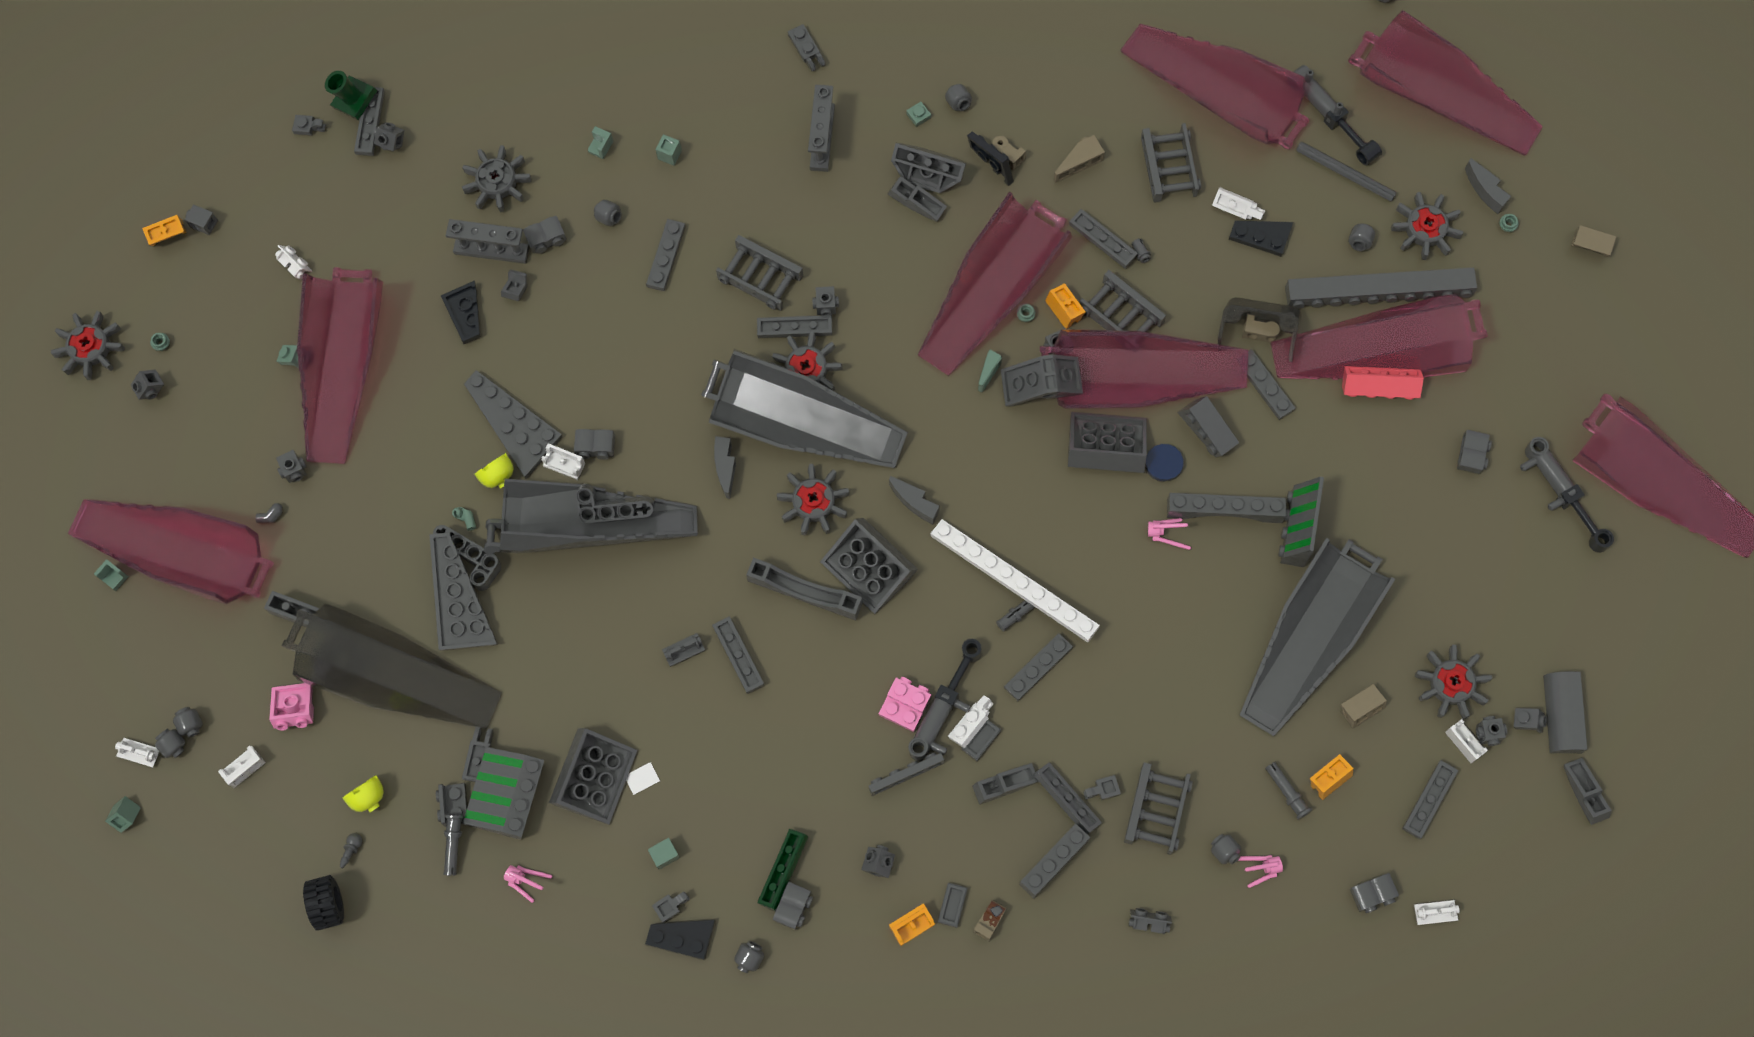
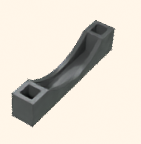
M1169 493L1167 499V518L1188 519L1203 516H1233L1266 523H1283L1286 517V498Z
M754 557L746 574L748 582L855 621L863 604L861 596L806 581Z

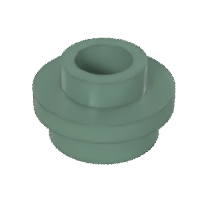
M1506 214L1499 221L1501 229L1506 232L1515 231L1519 224L1517 217L1513 214Z
M1030 304L1020 305L1017 309L1018 319L1023 322L1033 320L1035 317L1034 307ZM1023 312H1028L1029 315L1024 316Z
M155 333L151 337L150 344L153 349L163 351L169 346L170 339L164 333Z

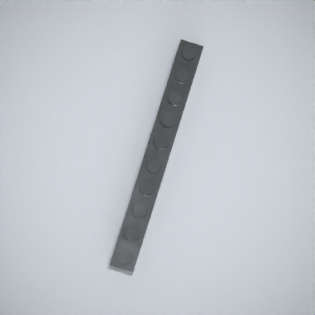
M1474 267L1288 279L1285 286L1287 306L1295 309L1303 308L1304 306L1315 308L1323 305L1339 306L1347 303L1350 305H1357L1363 302L1375 304L1379 301L1393 303L1397 300H1405L1410 302L1416 299L1432 300L1441 297L1442 299H1450L1457 296L1468 298L1473 296L1477 290Z

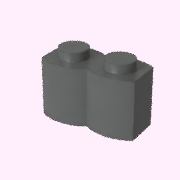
M557 216L549 217L540 223L532 224L523 229L533 253H543L550 246H560L567 240Z
M577 429L575 431L574 453L576 455L582 456L583 459H589L592 456H597L598 459L603 460L614 457V431Z
M1471 430L1464 432L1457 469L1480 474L1483 469L1486 470L1488 465L1486 452L1490 451L1492 441H1489L1488 434Z
M1390 873L1350 888L1359 912L1365 910V913L1376 910V905L1383 903L1384 906L1396 902L1395 898L1399 896Z
M788 882L774 914L773 921L794 930L797 927H801L805 920L803 912L805 908H810L813 901L812 892Z

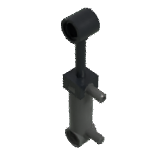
M1302 65L1288 75L1290 85L1294 89L1300 90L1325 118L1324 123L1331 130L1340 126L1359 147L1356 151V156L1363 165H1368L1382 155V150L1376 141L1370 140L1368 143H1365L1347 124L1346 118L1349 111L1343 106L1342 102L1336 103L1313 78V70Z
M1542 437L1533 438L1525 448L1526 457L1530 460L1520 465L1521 470L1526 471L1537 465L1558 496L1555 501L1548 504V509L1553 511L1561 506L1565 510L1572 506L1592 534L1589 540L1590 548L1597 553L1604 552L1613 544V534L1607 529L1598 530L1581 506L1579 501L1585 496L1584 492L1578 484H1573L1549 450L1548 441ZM1533 446H1537L1540 452L1536 451ZM1598 538H1602L1605 544L1600 543Z
M968 639L963 643V660L948 688L940 685L930 709L914 738L910 741L908 748L912 759L916 761L924 760L929 754L930 749L945 755L947 748L934 741L947 716L954 706L966 713L969 711L970 705L958 700L959 693L955 692V689L969 663L976 662L981 658V644L976 639ZM974 647L977 649V652L969 654L967 649ZM917 745L924 747L921 753H915L913 749Z

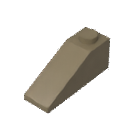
M1095 135L1086 136L1077 143L1055 171V183L1104 160L1105 152Z

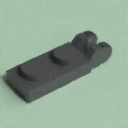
M804 24L787 31L790 40L811 71L815 70V64L811 60L813 58L817 59L821 67L825 65L819 49Z
M476 726L473 739L469 745L462 775L463 780L476 781L486 747L491 748L493 729L488 728L485 741L479 742L482 729Z

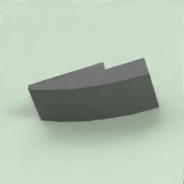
M1471 158L1465 167L1468 179L1479 197L1498 214L1508 203L1511 196L1498 187L1501 181L1499 178Z
M902 176L896 180L888 192L889 196L901 204L936 222L947 207L919 185L915 187Z
M715 436L714 458L721 488L726 498L730 499L736 468L735 457L730 456L731 438Z
M890 476L889 486L899 500L911 512L933 525L940 506L926 500L924 490Z
M1583 758L1564 764V769L1573 792L1590 824L1593 825L1610 818L1612 810L1603 798V790Z
M1032 763L978 781L972 787L980 805L1031 786L1039 781L1035 778L1034 774L1036 772Z

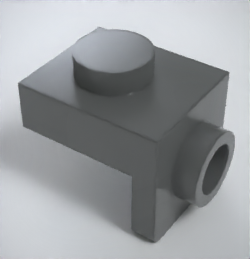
M510 269L508 281L501 290V297L519 301L527 288V274Z
M1515 708V729L1536 730L1538 733H1543V727H1546L1547 718L1540 709Z

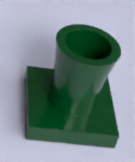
M343 71L332 72L325 81L326 91L335 95L330 106L357 120L360 119L377 92V89L350 75L347 77Z

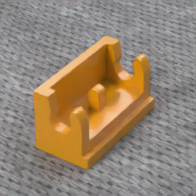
M178 215L142 228L150 246H154L158 242L181 233H187L183 227V220Z
M1064 283L1049 291L1045 301L1064 328H1070L1074 321L1078 323L1086 311Z
M1339 754L1310 778L1312 789L1316 788L1319 792V797L1324 800L1353 776L1354 768Z
M923 903L889 924V928L900 946L933 927L935 923Z

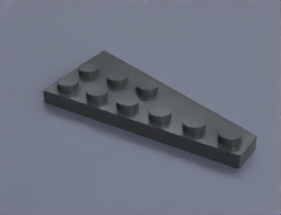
M476 370L464 385L525 479H527L542 461V456H546L547 444L555 446L562 438V434Z
M429 534L439 650L498 645L451 534Z

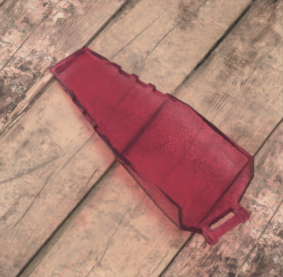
M1404 10L1391 21L1380 37L1370 31H1366L1359 47L1348 60L1350 64L1358 66L1360 74L1374 84L1426 107L1524 156L1543 127L1525 109L1521 108L1514 99L1511 100L1504 94V90L1501 87L1498 88L1491 81L1492 78L1484 75L1478 69L1479 66L1463 51ZM1369 42H1371L1374 45L1370 50L1369 54L1367 55L1366 59L1363 60L1360 57L1363 54L1366 47L1368 46Z
M1139 24L1121 49L1123 54L1251 138L1265 144L1278 143L1285 149H1290L1299 132L1309 123V119L1306 116L1298 113L1306 90L1305 77L1243 50L1224 45H1212L1209 41L1204 40L1201 42L1189 36L1187 38L1177 36V33ZM1297 121L1298 123L1288 137H1283L1292 122Z
M1009 192L966 253L957 276L950 286L947 297L941 305V309L926 336L918 356L949 376L1029 294L1072 238L1069 230L1066 233L1060 231L1067 220L1055 215L1043 207L1037 200L1029 210H1026L1016 201L1013 194ZM1035 212L1041 213L1056 223L1054 228L1035 216Z
M334 267L332 281L315 278L303 273L297 354L301 376L300 389L302 390L303 424L307 462L345 464L372 357L382 301L383 281L373 278V282H371V269L358 271L341 270V268ZM340 278H363V283L341 282Z
M1456 294L1437 296L1379 310L1271 342L1277 378H1332V380H1338L1339 378L1343 379L1345 366L1420 369L1423 377L1466 372L1472 364L1473 340L1488 337L1480 312V300L1464 302ZM1467 310H1472L1476 332L1471 330Z
M1061 330L1054 346H1040L1041 356L1054 353V355L1078 357L1083 394L1057 398L1058 405L1063 408L1143 407L1166 401H1176L1182 398H1192L1199 395L1247 387V349L1142 331Z
M1603 394L1600 398L1601 402L1590 417L1586 418L1582 423L1586 429L1593 433V436L1572 461L1636 505L1658 516L1662 515L1670 519L1671 522L1681 524L1689 528V531L1697 532L1707 537L1708 540L1748 558L1754 550V514L1636 406L1621 396L1617 401H1614L1610 395ZM1609 407L1612 409L1601 425L1597 426L1595 422L1605 408Z
M84 499L68 532L74 538L154 580L224 604H228L246 594L259 598L261 586L269 568H272L274 562L268 559L261 558L258 533L247 525L180 507L142 506L133 503L122 504L120 502ZM262 565L253 588H249L258 566Z

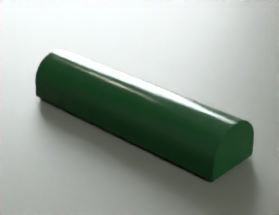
M789 829L758 899V904L776 911L809 836Z

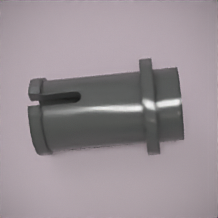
M1142 238L1134 240L1131 245L1138 253V261H1141V263L1148 262L1151 259V252L1147 250Z

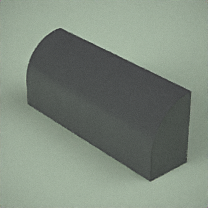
M1566 671L1546 674L1543 678L1550 753L1582 754L1587 750L1581 672Z

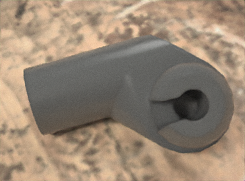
M274 503L267 513H257L256 522H275L282 514V505Z

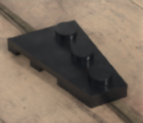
M973 131L969 133L967 138L970 148L984 162L989 161L993 171L997 175L1001 173L1005 178L1004 182L1010 186L1014 180L1008 156L1004 153L1001 154L993 144H988L981 135L978 136Z
M1235 221L1228 240L1281 257L1293 222Z
M475 280L441 295L463 344L481 337Z
M715 920L651 924L645 945L705 960Z

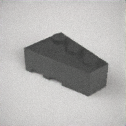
M1207 396L1195 399L1177 412L1205 444L1211 455L1215 457L1222 456L1239 443Z

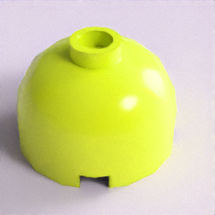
M505 453L483 469L477 471L474 475L485 487L494 488L499 486L501 489L504 487L505 479H509L513 474V464Z
M375 775L342 798L356 812L366 810L372 812L380 806L378 802L383 798L384 789L381 781Z

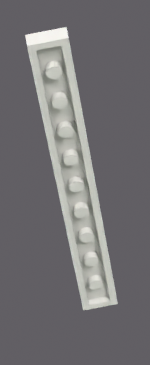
M943 519L930 533L932 538L1086 642H1089L1099 629V624Z

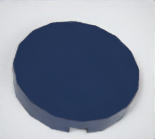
M1169 444L1154 446L1147 454L1146 470L1153 479L1158 481L1174 480L1180 475L1183 468L1182 454L1176 447Z

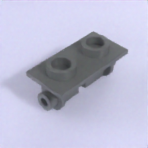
M698 633L662 649L671 667L705 651V648Z
M1142 908L1130 909L1131 917H1134L1129 919V926L1132 929L1147 931L1148 924H1151V932L1162 934L1170 932L1172 920L1171 916H1168L1167 913L1157 911L1155 914L1149 913L1146 909Z

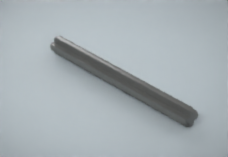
M1300 142L1296 149L1297 152L1389 201H1392L1396 195V191L1304 142Z

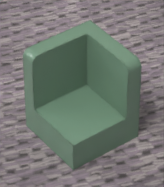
M595 126L592 131L594 139L588 148V153L604 159L613 143L612 134Z
M664 134L655 149L658 160L674 166L682 152L680 141Z
M107 559L94 573L95 576L115 591L129 577Z
M124 796L114 804L105 822L122 833L133 824L141 808Z
M669 838L648 849L659 870L680 858Z

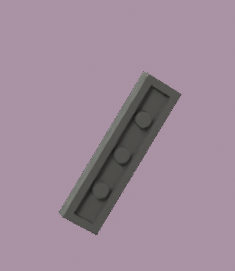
M374 87L377 89V92L360 117L354 148L356 155L374 156V131L379 126L385 93L383 88Z
M1080 209L1069 221L1071 227L1125 269L1137 257L1138 253L1084 210Z
M667 219L646 283L648 288L665 291L684 233L685 223Z
M831 315L757 318L758 338L809 336L810 331L814 332L816 336L832 335Z
M1252 349L1236 358L1235 362L1278 420L1295 411V406Z
M730 616L713 624L712 626L746 693L749 694L764 686V682Z
M1058 633L1004 686V689L1018 702L1073 646Z
M929 754L925 757L926 760L922 762L914 761L908 764V768L902 771L896 769L890 772L889 776L884 779L879 777L872 780L871 785H869L871 795L874 796L944 764L942 754Z
M1442 760L1438 762L1402 828L1404 831L1418 839L1422 838L1458 772L1457 769Z
M1050 762L1036 771L1034 774L1035 778L1073 822L1087 835L1102 823Z

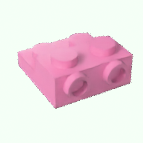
M905 677L895 678L878 714L914 732L931 699V694H929V689L919 685L917 688L911 685L912 681Z
M311 682L272 687L269 720L273 728L283 731L288 729L289 726L305 728L308 724L313 723L314 706L312 704L313 686Z

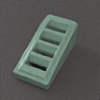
M989 350L980 376L978 391L981 393L985 390L1002 363V356L992 350Z

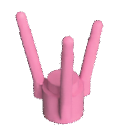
M1182 518L1148 521V537H1153V541L1164 542L1188 550L1191 549L1190 546L1160 537V535H1164V528L1187 527V523H1177L1182 522Z
M1240 856L1238 860L1263 861L1262 865L1247 867L1245 871L1264 869L1265 873H1269L1248 884V888L1270 878L1277 877V873L1283 871L1279 856Z
M510 865L505 872L504 880L509 882L508 886L517 890L522 896L533 903L534 899L518 885L524 882L539 890H543V887L525 878L524 873L550 879L552 875L526 869L519 865L517 867Z

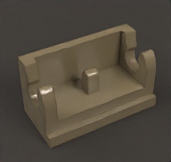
M1580 225L1575 231L1571 246H1579L1608 257L1611 255L1616 236Z
M1373 684L1342 703L1341 708L1343 711L1341 712L1351 727L1355 728L1385 709L1387 700Z

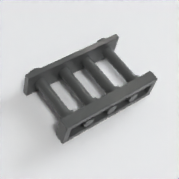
M815 85L808 152H811V171L828 172L835 110V103H832L833 86Z
M1182 123L1180 133L1159 136L1151 135L1150 128L1142 129L1141 142L1154 203L1161 202L1162 195L1165 192L1192 189L1193 197H1197L1198 191L1201 189V181L1196 176L1189 142L1191 140L1190 130H1187L1186 123ZM1182 140L1183 149L1164 152L1154 151L1153 145L1155 143ZM1185 156L1186 165L1162 169L1157 167V162L1160 159ZM1187 172L1190 182L1164 185L1160 182L1162 176Z
M449 219L445 236L456 239L453 249L455 255L523 264L527 262L530 247L529 244L520 243L522 228Z
M738 235L735 240L738 251L725 271L720 268L716 269L718 280L723 284H730L765 302L771 309L781 311L783 305L782 301L779 300L791 280H801L803 268ZM748 254L753 257V261L743 277L739 279L732 275L742 257ZM764 262L769 265V269L756 288L749 284L748 281L758 265ZM779 270L785 273V277L772 296L764 292V289L774 273Z
M1108 270L1103 277L1104 286L1089 302L1082 298L1080 305L1086 311L1085 316L1091 317L1121 341L1127 350H1132L1136 354L1140 346L1137 341L1152 325L1156 324L1160 328L1165 322L1166 315ZM1113 290L1118 294V298L1102 314L1094 307L1109 291ZM1123 302H1128L1133 308L1118 325L1108 319ZM1138 313H1142L1147 317V320L1132 337L1129 336L1123 329Z
M1144 762L1141 767L1124 843L1132 845L1134 839L1138 840L1139 838L1168 846L1167 854L1171 855L1173 850L1177 851L1179 839L1176 836L1186 793H1190L1192 788L1191 774H1186L1184 781L1163 776L1150 770L1152 764ZM1155 781L1182 788L1180 799L1149 792L1146 789L1147 782ZM1150 800L1176 807L1175 819L1146 812L1145 809L1141 808L1143 801ZM1144 819L1173 827L1171 838L1140 831V828H1137L1138 820L1142 821Z

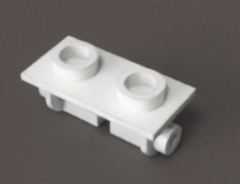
M278 245L281 250L276 252V259L286 268L291 264L287 270L296 279H303L305 271L312 272L307 266L308 263L296 255L295 249L288 245Z
M123 738V741L117 742L115 745V749L118 750L117 757L152 768L159 754V750L156 747Z
M1455 900L1414 905L1417 925L1458 921L1457 914L1460 911L1459 906L1455 905Z

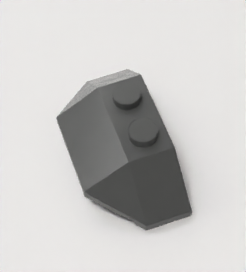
M901 143L895 144L891 159L900 176L914 186L919 185L923 189L941 193L961 182L966 163L951 156Z

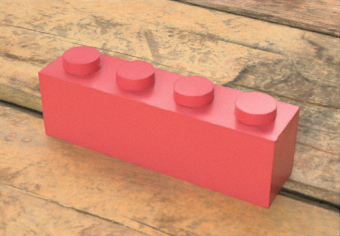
M1345 366L1342 389L1344 395L1356 397L1357 395L1369 398L1380 396L1389 399L1402 397L1412 400L1421 397L1424 377L1420 369Z

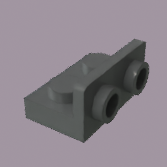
M439 784L438 790H436V800L440 802V810H437L438 821L446 827L447 818L445 814H463L461 819V825H463L468 808L466 784L448 786Z

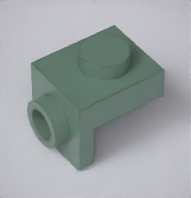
M283 345L276 362L281 365H294L300 370H304L310 353L298 345Z

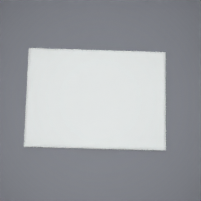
M651 762L630 772L626 779L633 795L660 781Z

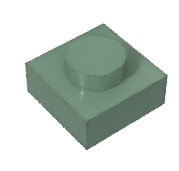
M922 102L906 110V114L916 127L931 118V113Z

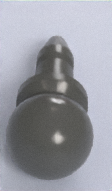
M352 833L347 837L346 844L344 845L345 852L340 861V868H344L348 864L352 854L357 853V848L362 845L363 840L359 834Z

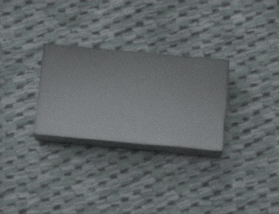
M987 720L965 748L962 747L961 750L975 761H978L1001 732V729Z
M951 883L947 884L938 923L955 928L958 927L967 892L966 887Z

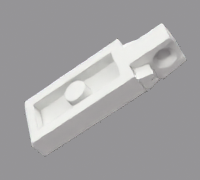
M1221 187L1218 189L1212 204L1216 208L1245 220L1246 218L1252 219V217L1261 220L1265 213V210L1257 207V203Z
M983 696L977 703L973 704L948 735L949 739L965 748L989 719L988 714L989 709L993 706L992 701L988 697Z

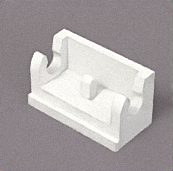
M547 444L546 456H542L543 467L578 480L585 466L583 457Z
M1463 719L1445 732L1470 763H1473L1488 751L1465 726Z
M248 746L247 751L226 768L218 771L232 788L238 786L266 763L253 746Z

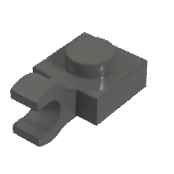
M295 115L292 132L298 135H312V131L325 132L326 124H323L322 119H314L313 116Z
M1115 775L1096 780V787L1085 789L1083 792L1085 800L1099 795L1102 801L1121 795Z
M684 891L673 899L668 894L653 904L652 907L662 923H665L680 913L678 906L690 899Z

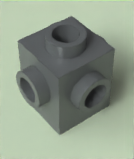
M386 122L375 129L374 144L380 146L383 150L395 151L402 147L405 130L395 127L393 123Z
M834 286L815 287L816 297L812 298L813 309H817V315L836 314L835 307H839V297L835 296Z
M156 370L139 371L131 383L132 390L139 400L154 399L164 385Z
M294 450L276 457L280 466L277 470L282 479L286 478L291 483L300 481L303 476L307 475L304 469L307 467L302 457L299 458Z
M1495 716L1484 717L1476 725V735L1481 745H1499L1506 738L1507 727L1505 723L1503 724L1502 718L1495 719Z
M877 845V848L868 847L861 870L874 876L889 878L895 854L888 852L889 848Z

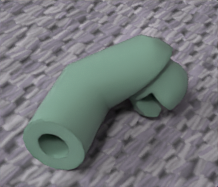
M456 507L452 510L453 517L464 521L468 531L476 529L473 513L463 507Z

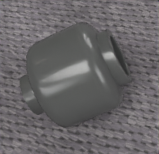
M956 84L949 87L945 94V99L953 110L964 111L970 106L972 96L964 85Z
M602 200L594 207L595 219L606 226H613L621 219V209L616 203Z
M1357 224L1352 228L1348 242L1356 251L1368 250L1373 244L1375 231L1367 224Z
M190 707L177 711L173 718V723L179 735H187L188 738L199 734V729L203 726L197 710L190 709Z
M167 728L155 738L157 740L155 747L165 758L171 756L176 758L184 752L185 740L175 729L169 730Z
M1221 834L1212 841L1211 852L1221 864L1230 862L1232 865L1239 860L1241 846L1231 835L1224 836V834Z
M752 941L742 943L734 957V961L738 964L737 968L745 973L756 971L764 958L762 947Z

